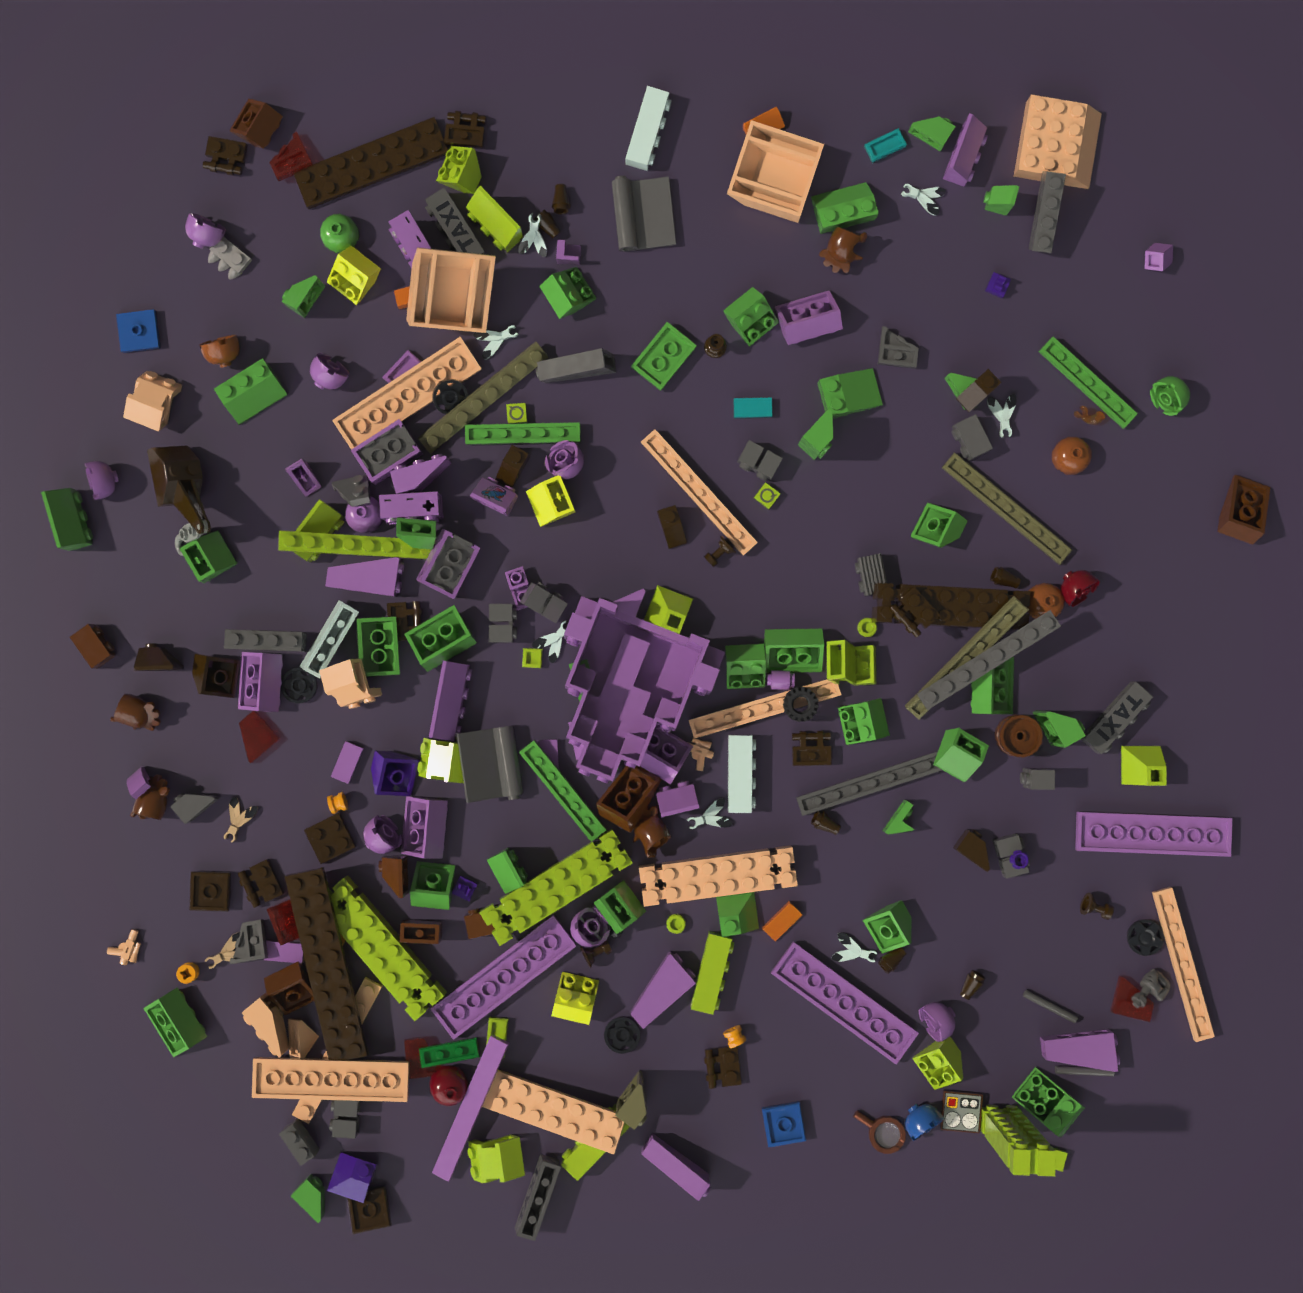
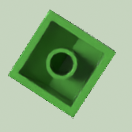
M417 861L410 890L411 906L449 910L453 892L455 865Z

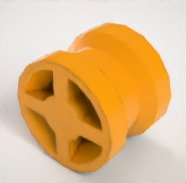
M340 792L336 796H327L328 806L332 814L337 813L339 810H348V803L344 792Z
M187 962L178 968L176 976L181 983L188 984L199 976L200 970L197 964Z
M740 1025L731 1027L723 1032L724 1037L729 1041V1048L739 1046L747 1040L741 1033L742 1028Z

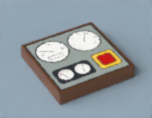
M943 1090L941 1114L945 1119L940 1123V1129L980 1133L983 1094Z

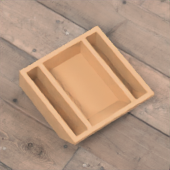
M1030 95L1025 105L1014 177L1041 181L1042 171L1066 174L1064 185L1089 189L1102 114L1088 104Z
M751 120L727 194L744 206L798 223L824 144Z
M417 247L412 262L406 317L409 326L486 333L496 256Z

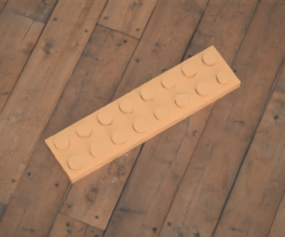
M459 337L332 421L352 450L398 419L403 422L432 403L433 390L440 381L456 379L462 383L482 369L462 338Z
M253 1058L252 1098L408 1101L409 1061Z
M499 1069L482 1106L611 1154L616 1152L624 1127V1122L615 1116L616 1111Z

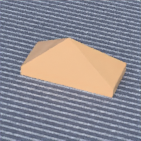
M288 1019L290 1058H305L319 1036L302 1020Z

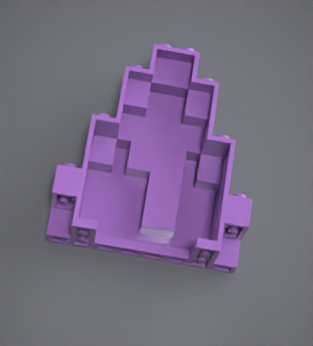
M581 596L575 613L572 612L564 633V639H566L567 644L578 647V644L581 645L566 681L565 689L572 696L579 697V695H582L566 738L569 739L568 743L580 747V744L584 745L576 768L579 769L578 773L590 776V773L598 776L597 780L608 784L609 781L613 782L621 760L625 761L624 765L634 769L636 766L640 767L656 724L659 725V729L668 733L671 730L675 731L691 688L694 689V693L701 696L711 693L725 652L709 646L710 640L692 633L689 638L618 611V605L599 598L598 602ZM587 659L590 669L586 668L585 664L580 665L581 661Z

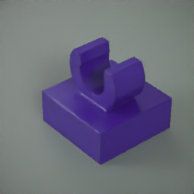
M993 272L985 291L1003 298L1011 279Z
M460 875L452 894L470 901L478 883Z

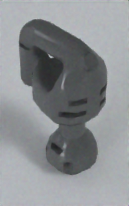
M1151 969L1140 981L1142 990L1131 997L1132 1005L1136 1008L1145 1007L1148 994L1155 996L1158 1001H1163L1170 990V982L1160 971Z

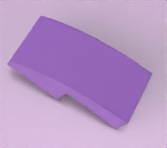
M523 566L505 572L517 610L528 608L520 603L529 587Z
M143 766L127 778L129 793L135 799L151 787L148 782L150 778Z

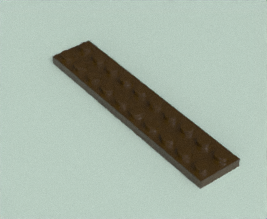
M321 867L288 874L285 876V881L328 1059L344 1061L367 1056L369 1054L325 869Z

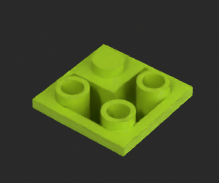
M450 146L444 163L438 171L436 181L462 193L474 194L482 177L475 149Z
M657 585L644 621L680 634L693 599Z
M1121 746V784L1167 786L1166 763L1161 746Z
M950 1036L942 1042H933L912 1058L934 1090L963 1080L961 1051Z

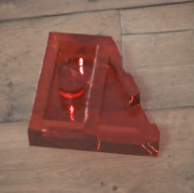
M297 132L292 135L293 139L288 145L284 144L279 154L274 156L269 162L278 181L284 180L294 175V173L313 165Z
M252 711L239 722L249 763H253L280 740L256 711Z
M1119 976L1110 1012L1150 1022L1154 1003L1147 998L1145 1007H1134L1131 997L1140 991L1124 977Z
M424 1037L404 1039L406 1061H409V1079L431 1077L434 1072L436 1073L440 1070L441 1065L421 1067L419 1048L429 1046Z

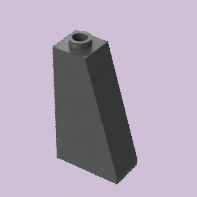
M603 348L537 362L538 368H536L538 379L544 383L616 373L614 354Z

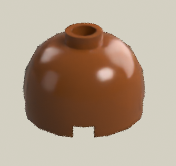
M237 335L224 336L199 344L204 358L211 364H219L220 368L232 365L231 361L237 358L240 351Z
M1066 437L1060 440L1052 451V462L1055 468L1066 475H1076L1084 471L1092 459V450L1089 444L1079 437Z
M1040 583L1028 590L1030 591V607L1027 608L1032 618L1036 619L1051 610L1056 618L1062 612L1065 600L1057 586L1051 583Z

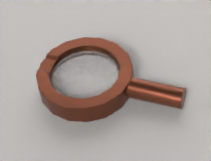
M859 1111L854 1113V1118L869 1127L870 1142L878 1152L892 1154L903 1146L906 1132L902 1123L897 1118L881 1116L873 1121Z

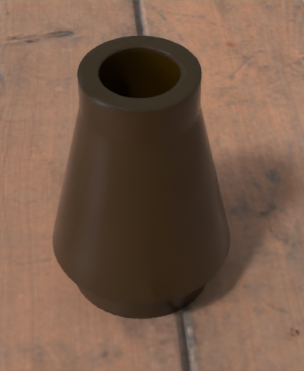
M557 184L555 185L552 209H554L556 214H567L571 206L566 185Z
M544 209L539 213L541 214L539 228L554 239L561 231L550 212Z
M995 567L991 573L990 581L994 582L995 585L1018 588L1021 578L1003 567Z
M817 811L811 820L814 828L833 833L834 835L841 828V825L824 811Z
M901 947L894 949L880 957L881 960L878 964L889 974L891 971L894 972L907 954Z
M972 970L967 974L960 995L970 1000L985 984V977L981 973Z

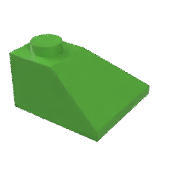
M314 275L287 289L282 296L283 300L281 302L305 318L324 290L325 285Z
M927 503L910 537L942 548L960 538L968 521L955 511Z
M754 892L716 897L722 937L739 935L759 929Z
M902 900L887 905L863 920L881 953L911 943V915Z

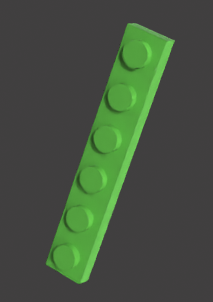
M1052 337L1040 349L1039 353L1122 429L1138 414L1056 338Z
M580 422L465 425L466 445L558 443L563 440L580 443Z
M535 739L519 751L521 756L591 842L606 831V827Z

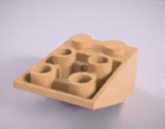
M265 993L242 1012L244 1015L243 1019L248 1025L254 1027L258 1038L262 1041L264 1040L269 1045V1051L274 1056L277 1055L280 1058L289 1049L283 1013Z

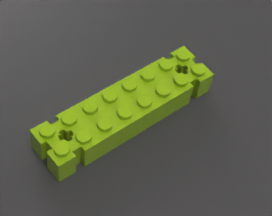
M612 829L599 836L600 842L596 845L593 842L588 843L527 881L524 886L501 897V904L495 907L494 903L480 910L479 913L486 925L492 924L495 928L492 934L499 946L511 940L514 931L518 930L519 933H522L613 876L611 873L613 869L617 868L621 871L633 863L624 849H618L617 845L620 844V841ZM604 851L611 854L608 861L605 859L601 860ZM503 914H506L507 916H508V915H511L512 918H510V922H508V923H507V921H503V922H502V921H501V919H503V916H502V915H503Z
M347 875L332 887L335 891L334 893L330 890L339 932L400 1004L402 1001L406 1003L405 1011L415 1022L428 1010V1003L433 1006L445 996L447 991L438 981L433 983L429 979L432 975L431 972L406 943L400 942V936L364 893L360 895L356 893L355 889L358 886ZM345 900L347 903L342 907L341 903ZM416 989H420L422 991L421 994L417 995L415 993Z
M989 1104L986 1107H982L980 1131L982 1134H985V1138L1013 1175L1030 1176V1174H1037L1038 1176H1055L1056 1150L1050 1146V1143L1030 1120L1022 1114L1023 1112L1017 1106L1007 1105L1004 1109H998L997 1105Z

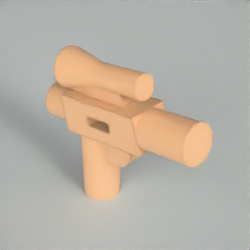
M693 738L692 742L695 745L691 744L693 748L690 752H692V758L697 760L696 770L703 771L705 757L712 759L714 754L713 751L709 750L712 742Z
M131 929L126 942L121 943L118 948L108 947L107 954L121 956L120 964L127 965L128 961L137 963V955L141 946L140 942L136 943L139 931Z

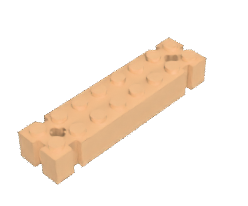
M791 845L775 847L776 852L770 853L769 849L766 848L662 862L661 868H655L654 864L639 865L641 883H646V888H642L644 907L659 905L660 899H667V903L772 890L775 889L774 884H780L782 888L798 886L796 870L790 868V863H795L793 847ZM773 864H777L780 869H777L778 872L774 873L773 870H770V867H773ZM658 879H662V882H666V885L663 884V887L659 888V885H655V882L658 883Z

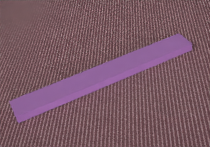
M493 1034L488 1040L432 1171L433 1174L448 1182L453 1176L509 1045V1042Z

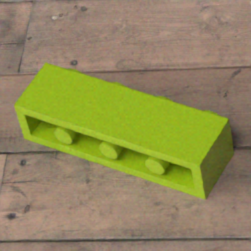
M709 931L690 1005L692 1010L714 1015V1010L719 1009L721 999L718 998L719 991L724 989L725 980L722 978L724 972H728L730 961H727L729 953L732 954L734 948L731 936L722 937L719 933Z
M616 1104L612 1108L609 1106L608 1109L616 1111ZM624 1123V1127H623L621 1136H622V1135L628 1130V1128L630 1127V1126L627 1125L626 1123ZM575 1141L576 1145L572 1149L568 1148L562 1154L561 1166L578 1181L605 1151Z

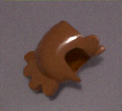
M836 227L829 239L827 249H823L819 253L820 257L825 258L824 266L829 267L832 265V272L834 273L839 272L840 269L844 273H848L850 263L863 259L853 252V248L857 243H863L866 240L867 233L863 232L861 235H856Z
M124 694L115 710L114 717L110 718V721L131 726L134 730L144 727L153 731L161 723V720L158 718L160 711L154 708L155 703H147L142 698L132 694Z
M157 774L154 777H149L150 780L148 782L151 787L135 800L130 814L131 817L138 815L140 819L148 817L161 820L167 808V795L170 792V788L167 787V780L162 779V776Z
M648 806L641 820L634 827L635 836L633 843L641 840L648 858L656 857L657 849L671 838L667 826L657 816L658 808L656 806L651 808Z

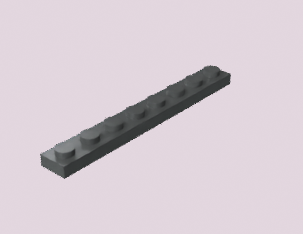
M1049 610L917 695L925 708L929 710L1058 629L1061 625L1051 610Z
M938 751L798 796L796 799L801 814L804 816L942 771V769L933 765Z

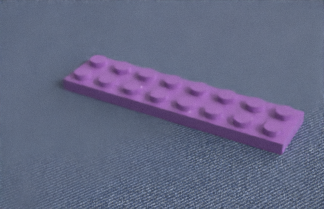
M1101 812L1076 813L1075 850L1231 857L1232 818Z
M553 914L431 1007V1011L454 1040L570 952L577 944Z
M794 941L771 971L772 975L896 1065L919 1034Z

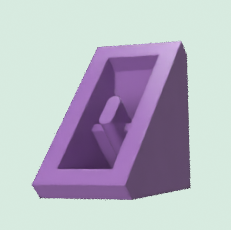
M300 459L285 468L305 497L322 487L305 460Z
M643 588L612 603L618 605V611L636 617L644 598L645 590Z

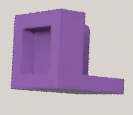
M557 240V264L580 265L581 246L566 244L565 240Z
M1154 243L1145 251V269L1164 271L1173 262V245Z

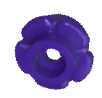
M1016 850L1009 860L1015 869H1021L1028 865L1029 857L1026 852Z

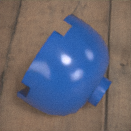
M915 1104L908 1110L910 1114L906 1117L905 1127L911 1139L915 1141L922 1137V1134L936 1127L945 1118L936 1107L930 1104L921 1106Z

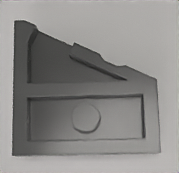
M883 326L877 364L915 369L917 367L919 348L906 342L904 338L895 335L888 330L889 328Z
M366 474L331 482L333 489L338 491L340 496L347 500L351 507L371 503L370 482Z
M264 920L242 923L240 936L235 944L236 950L233 958L230 959V964L268 958Z

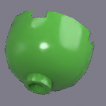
M333 214L322 222L320 236L326 248L339 254L349 246L355 247L359 240V229L350 217L343 214Z
M1167 376L1152 385L1153 388L1150 390L1151 400L1157 409L1160 406L1164 410L1163 413L1165 415H1177L1189 403L1190 390L1187 384L1178 377Z

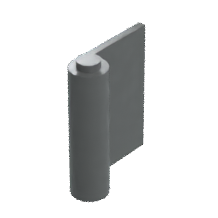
M626 176L615 177V180L612 181L619 251L627 252L676 245L669 176L631 181Z
M514 726L457 734L466 802L471 803L499 797H508L509 800L519 799L520 795L523 794Z

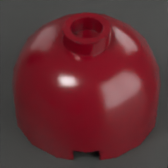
M1077 570L1074 573L1070 571L1063 577L1064 582L1060 590L1066 603L1070 607H1075L1088 598L1086 595L1090 591L1093 593L1099 587L1100 581L1089 571Z
M453 1065L442 1066L440 1070L432 1074L429 1082L430 1093L434 1100L444 1106H454L460 1103L468 1089L466 1074L459 1067Z

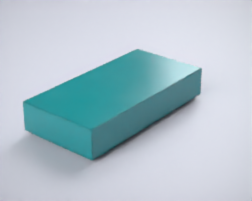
M898 128L866 143L864 147L871 162L874 163L905 148L907 143Z
M772 397L733 399L734 418L772 417Z

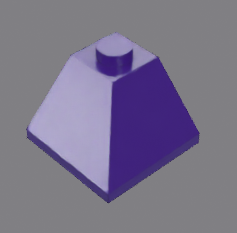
M375 750L371 766L375 794L411 796L419 760L393 751Z
M341 1152L327 1191L364 1203L377 1164Z

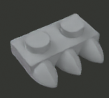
M225 237L209 249L208 263H214L220 259L218 271H225L230 268L228 273L229 280L239 277L252 261L251 258Z

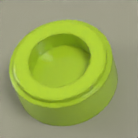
M864 618L857 625L858 633L863 637H871L877 631V624L872 623L871 618Z
M672 914L668 917L666 925L671 933L678 934L685 929L686 922L682 915Z

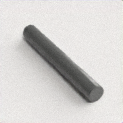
M1025 990L1023 993V997L1076 1023L1078 1016L1028 990Z
M1055 1066L1056 1074L1114 1076L1115 1074L1112 1071L1089 1067Z

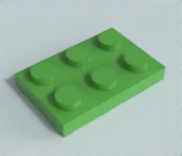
M666 322L631 365V368L661 391L695 350L697 345Z

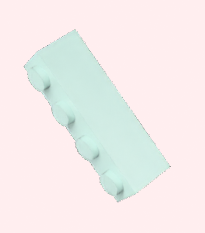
M647 86L625 158L626 165L648 171L649 165L653 166L655 159L653 151L655 147L658 148L661 136H658L660 129H664L666 123L664 114L665 111L669 112L672 102L669 99V92Z
M339 600L300 667L320 679L319 670L327 667L359 611Z
M728 735V813H752V808H755L756 800L755 797H752V789L756 788V778H752V770H756V758H752V751H756V739H752V735Z

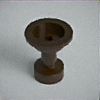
M713 334L706 339L704 350L711 358H719L726 352V341L721 335Z
M722 535L719 541L720 547L714 553L710 554L708 552L704 556L713 567L718 564L717 559L725 552L727 554L736 553L735 549Z
M1087 893L1081 901L1080 913L1086 915L1094 910L1101 913L1102 918L1109 920L1113 915L1114 907L1107 903L1104 906L1097 904L1093 894Z
M607 940L593 950L580 947L590 968L595 962L594 957L603 952L607 955L612 953Z

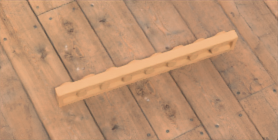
M656 429L641 441V444L743 556L758 543Z
M827 679L802 686L814 692L818 702L841 695L839 685ZM789 691L691 719L689 724L693 737L695 739L783 713V699ZM797 697L793 702L794 709L808 705V701L804 697Z
M1167 887L1153 891L1152 895L1193 1040L1198 1042L1215 1037L1173 888Z
M365 977L355 995L361 1024H363L383 987ZM327 1051L324 1053L322 1059H328ZM300 1099L292 1115L309 1124L322 1100Z

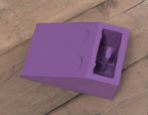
M438 454L432 456V460L424 462V459L412 462L413 465L411 466L399 465L394 467L390 474L396 494L421 493L451 464L450 459L447 456Z

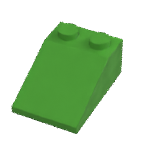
M873 368L834 375L820 379L817 383L824 410L826 412L830 408L833 418L883 405Z

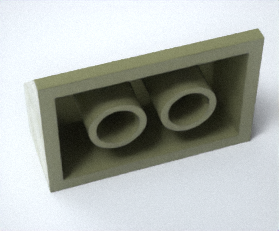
M640 1070L616 1103L615 1116L634 1130L638 1125L641 1127L647 1119V1099L643 1072Z

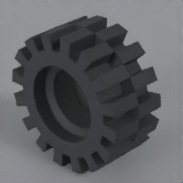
M793 688L787 692L783 699L784 712L794 721L805 722L812 719L819 708L818 698L809 688ZM797 697H804L808 701V707L803 712H798L794 709L793 702Z

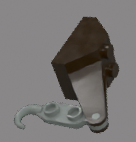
M188 445L153 447L148 449L147 453L158 507L175 506L189 522L180 529L179 534L175 538L176 550L179 555L183 556L179 549L181 548L182 541L188 543L197 540L203 533H209L211 530L210 522L200 499L203 482L200 460Z

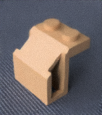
M144 372L136 380L133 395L129 393L127 396L123 417L160 431L168 424L172 398L181 392L182 385L176 383L173 379L161 377L155 372Z
M349 659L319 670L325 693L328 696L332 695L335 697L340 707L349 706V709L360 707V703L374 702L376 697L382 695L381 688H369L362 659Z

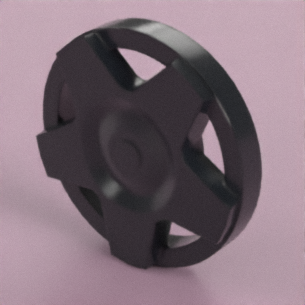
M456 379L440 381L432 393L434 406L443 414L450 412L456 404H460L468 397L466 387ZM462 388L464 391V396L460 394ZM443 404L444 407H445V410L442 409V408H440L438 405Z
M302 668L290 669L282 677L281 692L290 702L305 703L315 695L317 680L314 675ZM301 671H304L309 675L303 676ZM292 673V678L286 680L287 676ZM312 683H313V690L310 689V685H311ZM285 689L290 690L289 696L287 695ZM300 696H304L306 698L303 700H298Z
M1141 919L1129 927L1127 942L1135 953L1142 956H1150L1157 953L1163 946L1164 934L1157 923L1148 919ZM1141 923H1150V925L1145 927ZM1135 929L1136 934L1131 937V933ZM1157 931H1159L1160 938L1156 936ZM1134 946H1140V951L1135 949ZM1152 946L1156 947L1154 950L1150 951Z
M628 1017L612 1019L604 1031L605 1043L616 1053L624 1054L631 1052L636 1048L640 1040L638 1025ZM625 1021L630 1022L631 1025H626ZM613 1023H615V1028H609ZM637 1032V1039L635 1041L632 1036ZM608 1038L613 1039L612 1045L609 1043ZM623 1045L629 1047L628 1049L620 1050Z

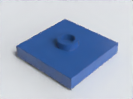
M156 310L116 314L120 350L122 353L160 348Z
M799 1101L762 1107L768 1148L806 1141Z

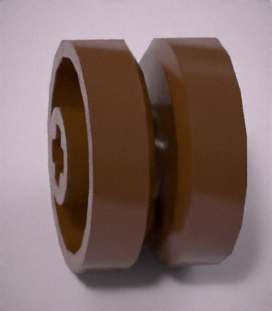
M1015 714L1006 716L996 727V744L1007 755L1022 758L1031 756L1042 744L1043 734L1041 727L1036 720L1029 716Z

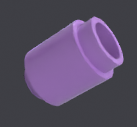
M771 670V674H767V686H770V689L789 690L794 688L795 673Z

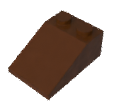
M1234 475L1219 516L1217 532L1253 545L1265 534L1270 487Z
M626 766L596 803L599 815L631 833L645 813L661 782V778L642 767L636 766L634 769Z

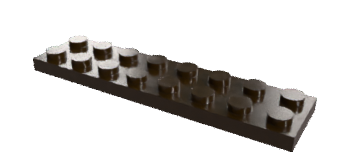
M432 117L297 170L293 174L307 209H311L446 156L448 150L436 119Z

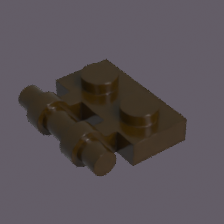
M462 111L448 112L447 120H454V124L446 123L445 145L483 148L485 129L484 127H478V123L485 124L486 116L474 112L472 114H464ZM461 121L471 122V126L461 125Z
M208 136L205 155L212 158L211 162L203 161V168L210 169V172L217 173V171L226 172L227 175H241L242 167H237L236 164L237 162H245L248 145L245 142ZM220 159L229 161L227 165L220 164L219 162Z
M915 587L910 588L899 599L903 605L901 609L896 604L890 608L894 613V617L900 620L906 626L905 629L908 633H912L916 638L922 633L917 628L919 624L926 629L940 616ZM907 611L915 618L913 621L905 615Z
M420 601L412 602L413 609H407V602L387 603V616L396 617L398 641H406L405 633L421 624L423 610L420 609ZM408 615H413L414 626L408 627Z
M806 731L792 733V741H800V746H792V766L831 765V746H823V740H831V733L817 731L816 733H806ZM806 740H817V746H806Z
M269 859L249 867L252 873L251 876H247L245 870L237 873L240 878L239 883L241 886H244L248 895L246 898L248 902H251L253 908L261 905L258 900L260 896H263L264 901L267 902L284 894ZM253 880L256 881L259 888L257 892L254 891L250 883Z
M729 1046L718 1047L719 1055H713L712 1048L705 1049L706 1081H708L710 1089L717 1088L716 1080L722 1079V1087L742 1085L737 1046L734 1048H729ZM720 1062L721 1072H715L714 1063Z

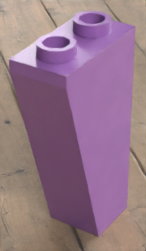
M395 557L328 567L325 586L397 597V593L401 592L402 582H399L400 574L404 572V563H402V559Z
M671 951L667 953L631 1009V1016L643 1029L696 984L694 979L696 975L689 967L686 969L681 964L684 961L677 953L673 954Z
M1109 1029L1040 1037L1042 1056L1048 1061L1118 1072L1120 1058L1115 1048L1118 1045L1117 1036Z
M652 1133L642 1147L641 1154L696 1200L699 1201L702 1196L706 1197L711 1189L709 1187V1173Z

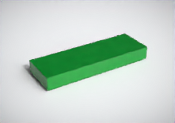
M473 1037L420 1047L421 1067L426 1068L478 1058L477 1038Z

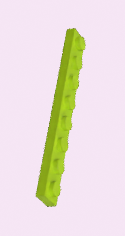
M279 531L278 551L427 559L431 552V549L412 548L401 539L392 537Z

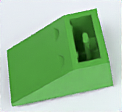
M1036 1067L1012 1096L1015 1101L1060 1138L1085 1108Z

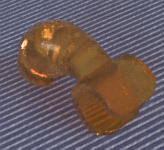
M1080 406V409L1083 411L1082 415L1078 411L1074 412L1076 418H1081L1084 422L1092 425H1097L1105 419V414L1102 411L1088 415V409L1085 406Z

